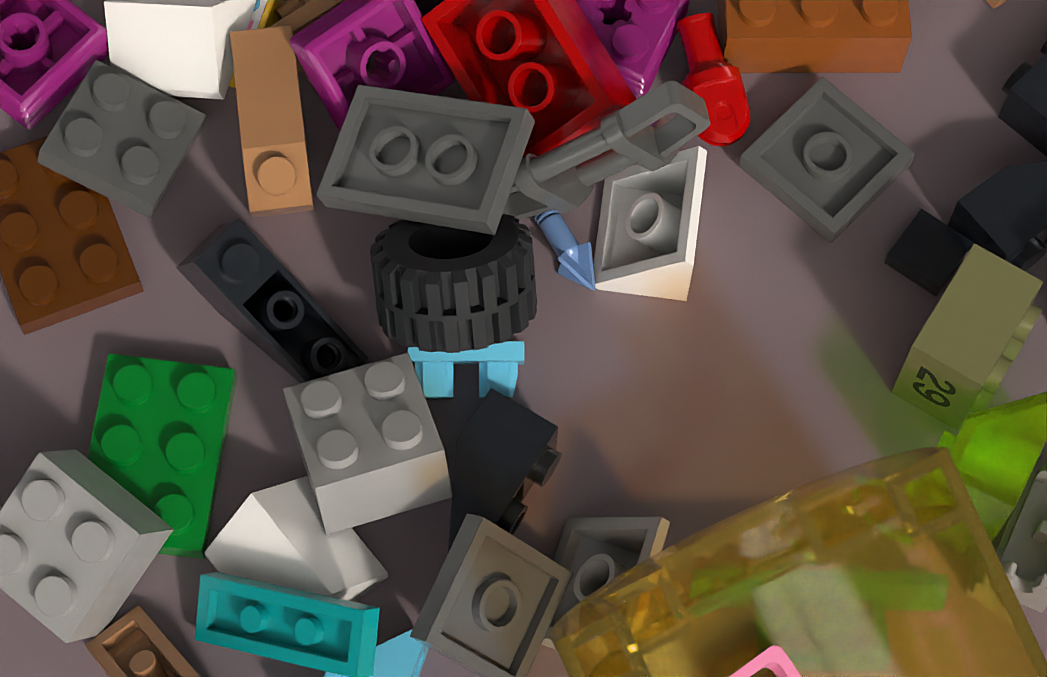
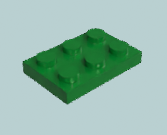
M108 353L87 459L174 529L157 554L205 559L204 552L208 543L237 382L235 369Z

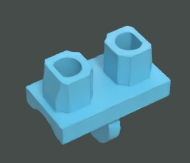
M505 341L489 345L488 348L475 351H460V353L419 351L417 347H408V353L413 365H415V372L425 399H454V365H479V399H484L491 388L513 399L518 376V365L524 364V341Z

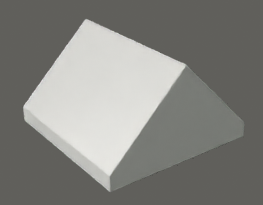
M257 0L104 1L110 67L168 96L224 100L234 71L230 32L248 29Z
M696 146L679 151L670 164L653 172L636 164L605 178L593 262L596 289L687 301L694 265L707 150Z
M308 476L251 493L204 552L206 558L217 572L352 602L359 600L389 577L388 572L352 528L326 535Z

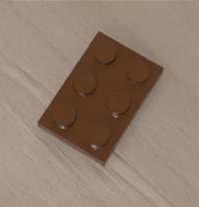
M48 136L0 152V273L24 335L144 292L108 197L37 163L40 148Z

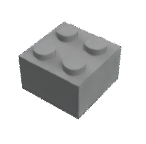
M408 352L283 389L296 442L326 535L452 497L445 451Z
M76 449L39 452L0 510V588L65 643L97 636L107 628L174 529Z

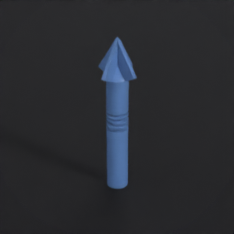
M556 210L534 215L535 221L559 257L557 260L560 262L557 274L595 291L591 243L579 244L560 215V212Z

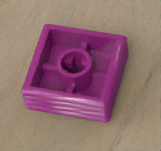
M0 0V108L24 128L32 129L85 78L95 60L102 62L109 55L106 28L71 0ZM21 44L29 48L26 50H15Z
M346 0L291 37V47L339 132L342 129L358 85L436 96L454 83L455 77L422 23L421 18L423 16L414 0ZM377 50L379 52L373 57L376 67L369 71L366 69L368 57Z
M576 0L636 99L647 94L678 32L676 28L677 22L685 18L689 10V0ZM605 19H617L613 26L603 23Z

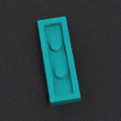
M220 572L200 574L194 640L342 676L369 677L373 676L380 607Z

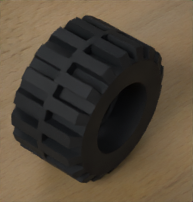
M502 214L495 235L408 220H398L389 225V229L381 231L375 237V243L371 245L370 255L379 326H382L383 333L388 338L397 339V343L402 346L417 347L419 351L460 353V351L480 350L488 348L492 344L503 343L511 339L512 334L521 333L529 326V321L533 320L536 316L537 294L532 237L528 227L524 224H519V219L512 215Z

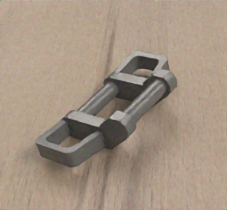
M667 81L624 108L602 117L600 126L539 156L531 153L523 156L503 214L512 215L519 220L551 210L565 214L583 204L593 191L595 183L634 164H639L652 172L670 164L680 151L681 146L710 126L704 98L677 81ZM670 113L679 114L672 120L665 117V115Z

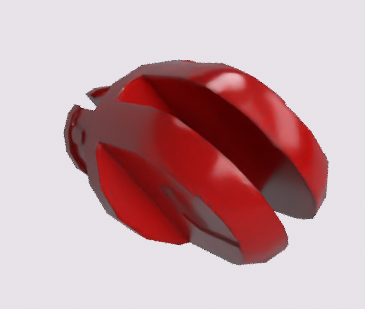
M699 13L683 18L676 25L690 70L681 85L704 98L710 126L698 134V137L711 146L727 147L739 141L745 134L750 124V106L739 67L732 66L731 63L724 61L714 24V15L712 13Z

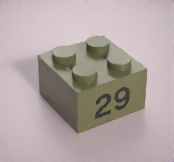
M974 243L911 346L891 393L957 431L969 412L981 418L1043 311L1042 308L1033 304L1043 281Z

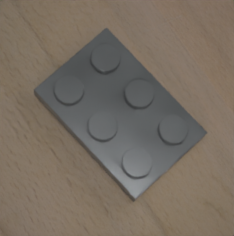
M358 85L316 196L326 207L495 235L535 120L526 108Z

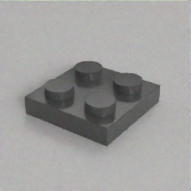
M95 60L40 148L37 163L151 218L200 134L207 115Z
M822 76L741 154L739 166L831 244L912 164L915 152Z
M467 513L409 637L480 677H527L574 573L486 518Z

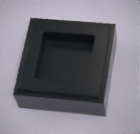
M921 209L889 251L884 263L937 297L967 256L974 242Z

